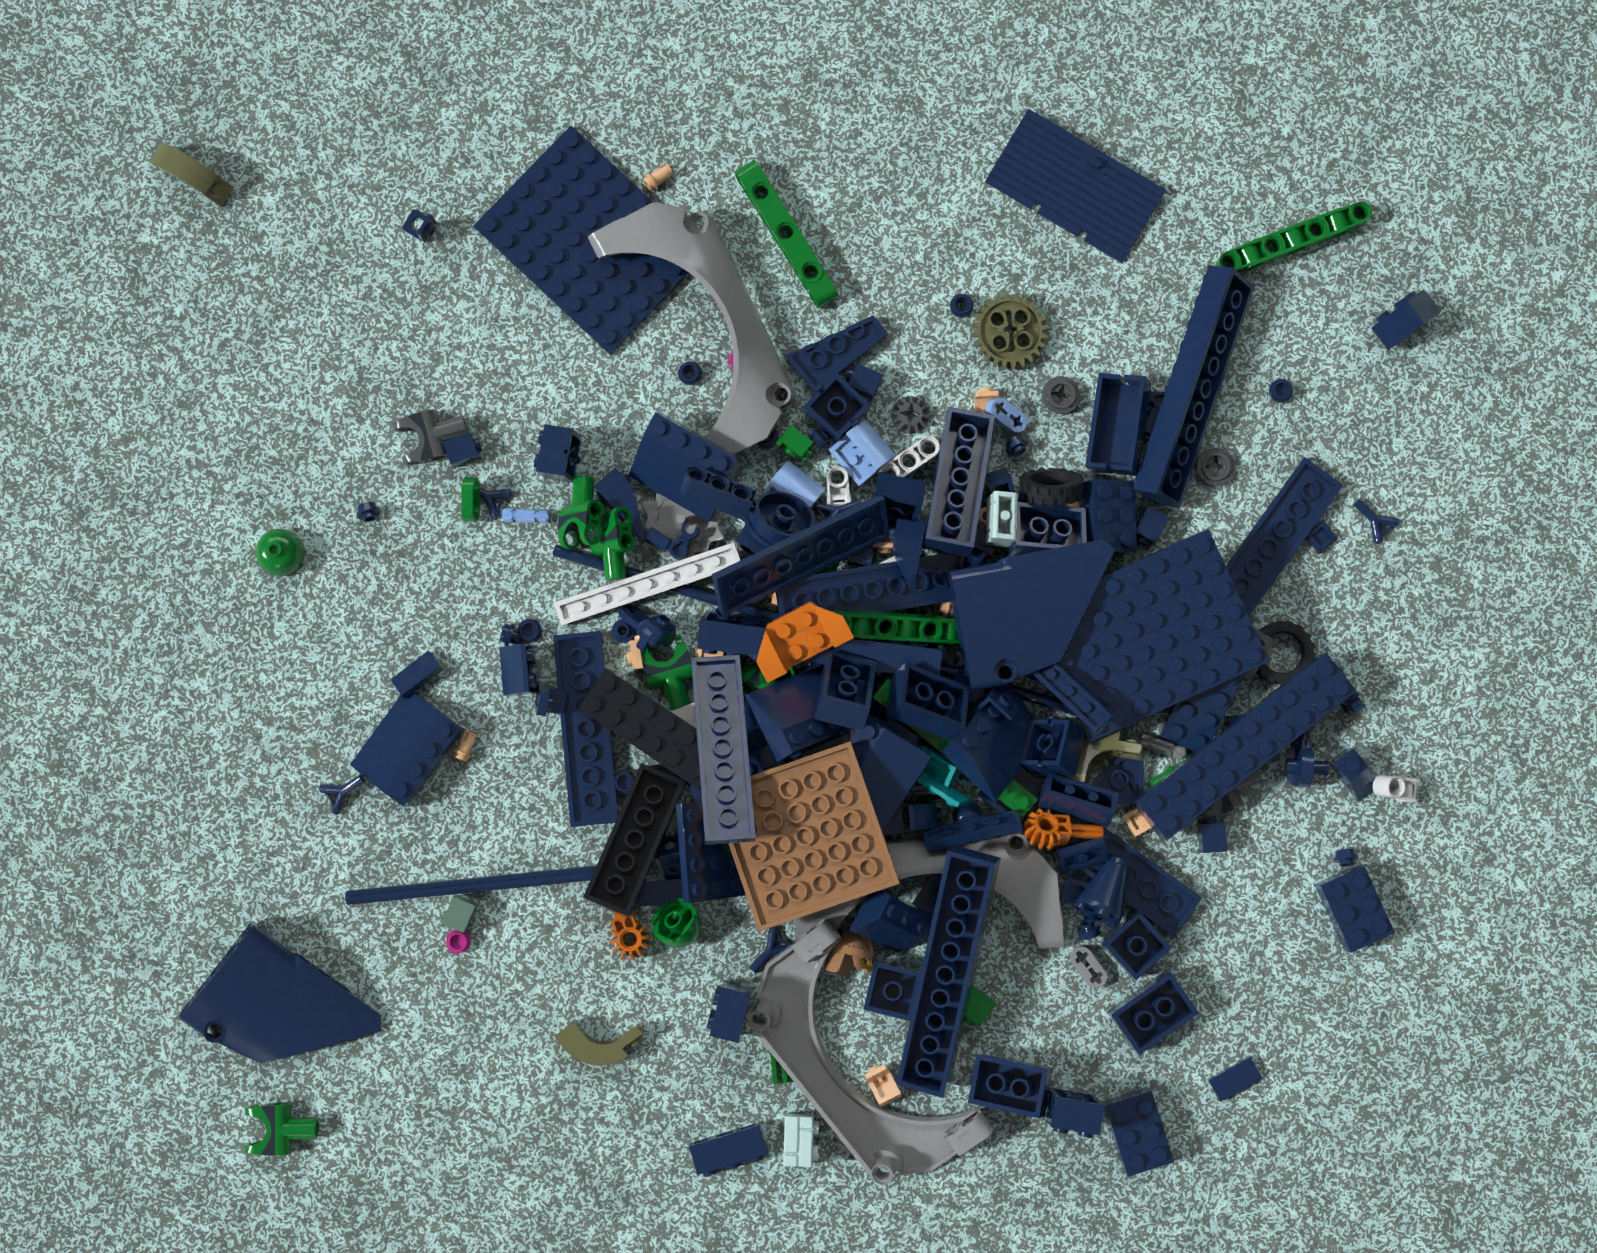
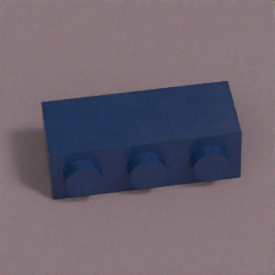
M1049 772L1042 785L1038 807L1108 827L1116 813L1119 793Z
M760 1122L691 1142L689 1145L697 1175L703 1174L704 1177L718 1173L717 1169L727 1167V1170L741 1166L740 1162L749 1159L751 1163L763 1160L764 1155L768 1154Z

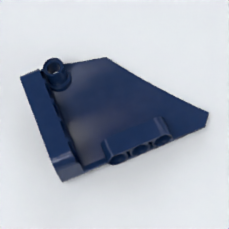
M1102 539L1000 559L996 563L948 572V591L970 691L997 686L1006 687L1016 679L1061 661L1115 551L1111 545ZM1000 669H1007L1011 674L1010 679H1002L998 671Z
M254 921L246 927L178 1016L180 1020L202 1034L207 1041L219 1043L258 1063L309 1052L381 1031V1015L352 995L351 991L303 956L296 952H291L277 942L271 933ZM213 1024L219 1025L222 1029L217 1035H212L208 1032V1028Z

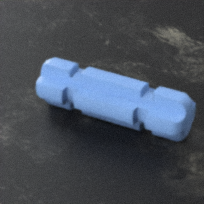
M504 508L502 519L505 522H513L515 520L516 522L535 523L536 521L548 523L549 511H536L535 509H516L514 511L510 508Z

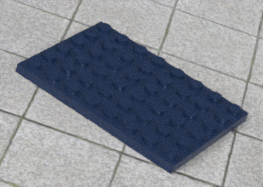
M571 125L473 225L487 241L609 355L625 341L689 274L688 271L675 263L652 255L619 254L601 259L597 258L588 236L606 225L653 203V201Z
M1207 528L1102 576L1061 661L1057 664L1114 716L1098 734L1079 718L1089 741L1092 742L1268 663L1269 660L1210 530Z

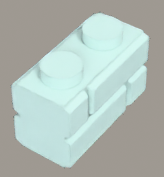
M994 491L987 498L986 531L988 533L986 534V545L1009 547L1016 541L1017 493Z
M785 1113L783 1166L813 1167V1160H818V1145H813L814 1136H818L819 1121H814V1114Z

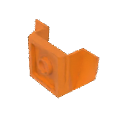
M809 601L767 624L756 662L767 683L786 674L789 668L831 646L836 648L853 639L854 636L842 615L821 608L812 601Z

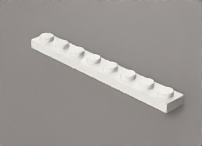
M733 542L556 601L554 606L562 626L711 576L713 573L740 561L741 558L736 543Z

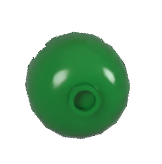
M274 529L261 536L256 545L255 553L257 561L263 570L274 576H288L296 572L303 564L305 547L302 540L295 533L286 529Z
M676 898L675 902L670 904L666 902L656 911L652 919L653 933L666 946L683 948L692 944L697 939L701 931L702 922L698 910L692 903H683V898Z

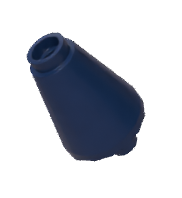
M1111 857L1076 899L1074 908L1084 912L1083 917L1091 922H1096L1098 919L1103 921L1108 927L1116 929L1122 919L1129 864L1120 858Z

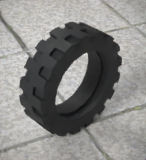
M1055 468L1030 470L1028 473L1024 472L1020 476L1019 496L1022 500H1027L1028 503H1036V505L1048 504V506H1054V504L1062 506L1066 505V503L1073 504L1075 501H1080L1083 498L1084 477L1075 471H1066V469L1061 468L1059 470Z
M1276 621L1259 629V631L1269 637L1276 633L1291 635L1298 641L1301 647L1300 662L1293 670L1279 673L1272 670L1265 663L1256 672V674L1261 676L1260 678L1271 682V684L1281 685L1315 659V644L1310 639L1311 635L1305 632L1301 625H1296L1291 621Z

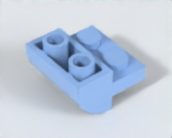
M863 420L854 426L829 449L858 486L865 483L876 472L880 471L884 464L897 456L867 420Z
M788 461L775 474L763 494L771 491L786 492L800 498L813 509L814 503L819 501L826 489Z

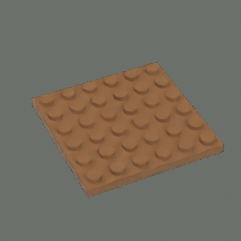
M851 741L750 776L756 840L755 842L729 843L758 932L900 884Z

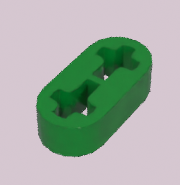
M465 477L462 481L461 514L463 521L477 522L479 519L480 481L475 477Z

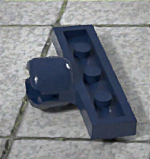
M970 802L969 804L954 808L952 812L954 823L923 830L922 834L927 852L939 851L953 845L962 846L974 841L988 840L1001 835H1011L1015 832L1023 831L1017 810L983 816L979 806Z

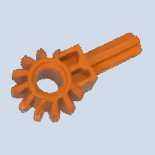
M1040 808L1036 813L1031 812L1023 826L1025 830L1024 838L1031 839L1030 845L1037 844L1039 850L1043 846L1048 850L1052 849L1053 845L1067 846L1070 838L1096 839L1103 837L1104 834L1102 825L1070 823L1069 815L1050 814V809L1044 813Z
M613 912L615 919L611 920L614 928L611 933L618 936L617 939H610V943H618V946L613 949L614 953L623 949L620 957L624 959L629 951L630 960H634L636 950L637 954L642 957L644 952L640 947L650 948V945L643 941L651 939V935L643 936L642 934L647 931L648 927L643 926L639 930L641 921L636 920L634 913L628 919ZM629 932L634 933L637 937V941L633 946H628L624 941L625 935Z

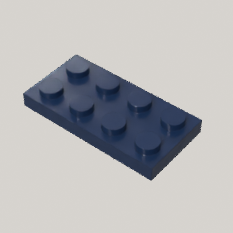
M1245 673L1174 704L1161 729L1160 736L1194 752L1199 750L1216 733Z

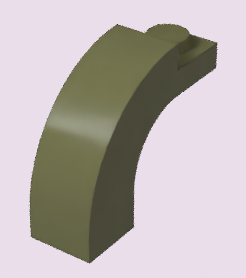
M160 142L148 161L166 175L182 181L220 207L223 206L234 188L200 162Z
M1114 731L1092 742L1087 737L1083 742L1076 775L1063 777L1089 784L1094 768L1104 759L1122 757L1144 761L1145 750L1143 745L1136 740L1127 739L1124 742L1120 731Z
M578 1020L557 1033L555 1038L563 1049L575 1059L591 1065H608L628 1057L630 1053L625 1046L628 1045L631 1048L642 1040L640 1036L644 1031L637 1024L613 1041L600 1042L592 1039L584 1031Z

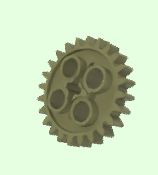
M1006 292L1002 300L997 294L995 296V303L988 299L986 302L988 308L981 305L979 310L982 314L976 313L974 316L979 322H974L971 326L977 329V331L972 332L971 337L978 338L973 346H981L978 355L986 353L984 361L987 362L993 359V367L999 362L1001 363L1002 370L1005 369L1007 364H1010L1011 369L1014 370L1016 363L1021 368H1024V360L1031 364L1033 362L1032 355L1039 357L1040 352L1038 349H1044L1046 346L1041 342L1048 339V335L1042 333L1049 328L1047 325H1042L1046 320V316L1039 317L1042 308L1034 310L1035 301L1027 304V296H1024L1022 300H1018V293H1015L1013 299H1010L1008 292ZM1006 311L1010 312V327L1012 331H1015L1012 335L1013 352L1009 350V333L1004 332L1008 327ZM1022 314L1026 317V322L1020 324L1016 322L1014 316ZM999 316L1003 320V324L996 326L991 322V318ZM1017 338H1026L1029 345L1027 347L1019 346ZM1001 339L1004 341L1005 347L997 349L993 345V341Z

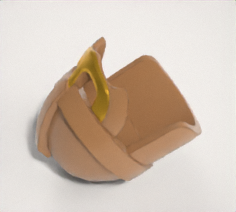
M851 930L841 933V939L829 952L824 970L846 976L849 974L852 964H854L858 971L863 969L866 974L868 972L871 973L874 954L872 941Z

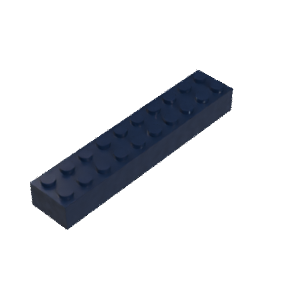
M1208 265L1206 274L1203 276L1199 295L1195 300V307L1187 324L1184 339L1180 344L1176 363L1173 365L1169 383L1165 388L1161 407L1157 412L1155 425L1150 433L1146 451L1142 456V463L1135 477L1133 489L1155 504L1180 509L1255 287L1234 268Z
M706 611L700 619L697 648L703 649V652L708 654H717V651L727 652L728 656L740 655L741 657V654L751 655L752 659L757 660L767 624L774 620L730 614L727 620H723L715 612ZM853 638L836 648L831 646L799 664L803 666H813V663L823 664L824 668L828 652L832 650L877 662L875 675L882 676L885 673H894L905 662L940 675L943 643Z
M1327 653L1318 655L1137 797L1132 803L1160 839L1169 840L1354 694L1356 689Z
M955 845L947 851L896 1083L898 1085L944 1098L950 1089L1001 861L1000 857Z

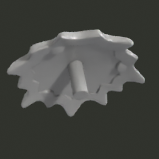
M659 493L656 494L655 501L641 503L648 517L644 526L645 529L649 530V528L653 527L672 537L673 542L676 541L678 536L682 535L681 527L685 522L689 523L687 533L692 534L696 527L700 529L699 536L690 542L692 545L689 549L688 557L694 556L697 552L709 551L712 542L724 539V535L718 528L721 515L717 510L712 520L707 522ZM646 543V547H648V548H649V547H654V546H652V545ZM670 551L663 552V556L666 558L671 557Z

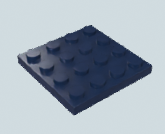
M702 802L676 804L683 903L746 896L729 843L705 845Z

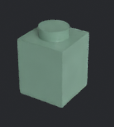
M463 893L460 894V897L457 895L453 896L441 924L462 933L467 932L478 904L473 903V897Z

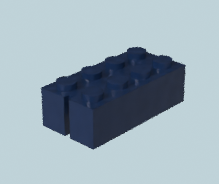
M1099 373L1085 467L1091 472L1113 474L1114 471L1116 474L1131 476L1138 474L1152 384L1146 376L1124 375L1123 378L1120 374Z

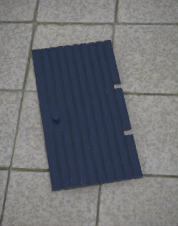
M1030 109L1025 113L985 180V183L1029 209H1032L1035 203L1040 205L1041 207L1037 214L1078 237L1081 230L1084 231L1087 235L1083 241L1120 263L1124 261L1166 189Z

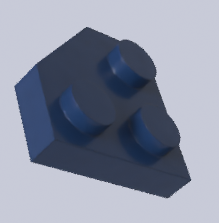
M1117 757L1094 779V786L1119 793L1117 804H1133L1132 801L1143 794L1144 761Z

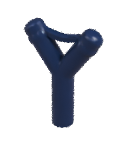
M480 487V498L484 500L489 514L493 519L499 518V510L502 503L512 496L511 489L487 491ZM503 498L497 508L493 499Z
M1360 498L1353 504L1370 521L1375 544L1383 542V536L1390 528L1399 526L1400 521L1398 518L1376 515ZM1380 524L1389 526L1381 533Z
M858 499L840 506L815 502L813 510L817 511L822 521L862 503V501ZM823 513H828L829 516L824 519Z
M360 774L343 786L321 784L319 791L324 793L330 800L332 805L331 812L339 815L346 795L365 783L366 780ZM330 794H337L335 802Z
M777 927L769 928L766 950L749 966L754 973H757L772 956L778 955L791 945L780 937ZM777 937L785 945L775 946Z

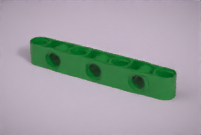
M752 160L734 171L735 177L816 307L819 309L839 297L832 281L758 163ZM760 190L768 193L764 199L757 198L755 194ZM783 230H790L793 235L785 239L780 236V233ZM809 269H813L817 272V276L815 278H808L804 273Z
M1360 201L1346 207L1334 209L1226 251L1218 258L1215 266L1224 267L1222 260H1229L1232 263V268L1238 273L1249 271L1363 226L1372 216V208L1368 203ZM1354 211H1360L1363 214V219H1358L1354 215ZM1310 227H1316L1320 235H1313ZM1266 244H1273L1276 247V252H1270Z
M832 610V612L844 617L854 638L959 644L955 619L952 616ZM885 620V628L879 631L880 623ZM930 623L931 628L929 632L925 634V626Z

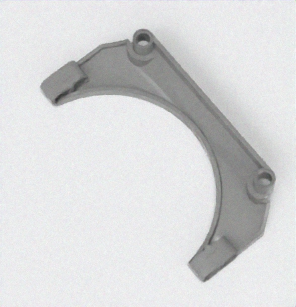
M653 202L593 232L588 236V239L598 259L619 254H645L675 263L698 279L713 296L724 315L731 336L733 376L723 411L705 438L738 456L740 452L769 438L783 414L780 407L794 402L796 398L795 389L714 219L710 215L699 211L687 216L688 213L685 208ZM701 217H704L706 220V225L704 228L699 230L697 227V221ZM782 388H785L788 392V397L785 401H781L778 396Z
M1023 831L959 846L1000 857L1001 861L994 890L1006 897L1025 917L1036 937L1039 949L1064 947L1057 872L1036 848L1028 850L1027 838H1024ZM923 836L885 840L899 879L921 874H943L947 851L951 847L927 852ZM1015 836L1021 837V840H1020L1019 843H1017V844H1011V843H1010V840H1011L1013 837H1015ZM867 895L794 919L795 940L824 918L837 931L848 913ZM825 961L821 967L820 972L824 971Z
M824 918L767 962L757 996L762 1001L753 1008L748 1018V1024L877 1184H888L897 1171L901 1175L931 1172L954 1155H963L985 1140L994 1131V1127L978 1108L949 1116L922 1117L899 1113L883 1106L880 1107L879 1104L859 1093L841 1076L830 1061L822 1045L815 1019L814 1003L817 979L827 955L841 939V936L829 921ZM756 1014H763L766 1020H760ZM879 1167H886L889 1172H882Z

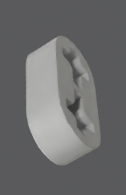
M1075 947L1070 953V961L1090 987L1100 988L1104 986L1107 981V974L1095 956L1086 947ZM1078 951L1087 953L1085 960L1088 962V965L1086 967L1081 961H1075L1078 957L1076 954ZM1090 968L1096 973L1101 972L1102 975L1099 976L1101 981L1099 983L1096 981L1090 982L1092 978L1091 973L1088 971Z

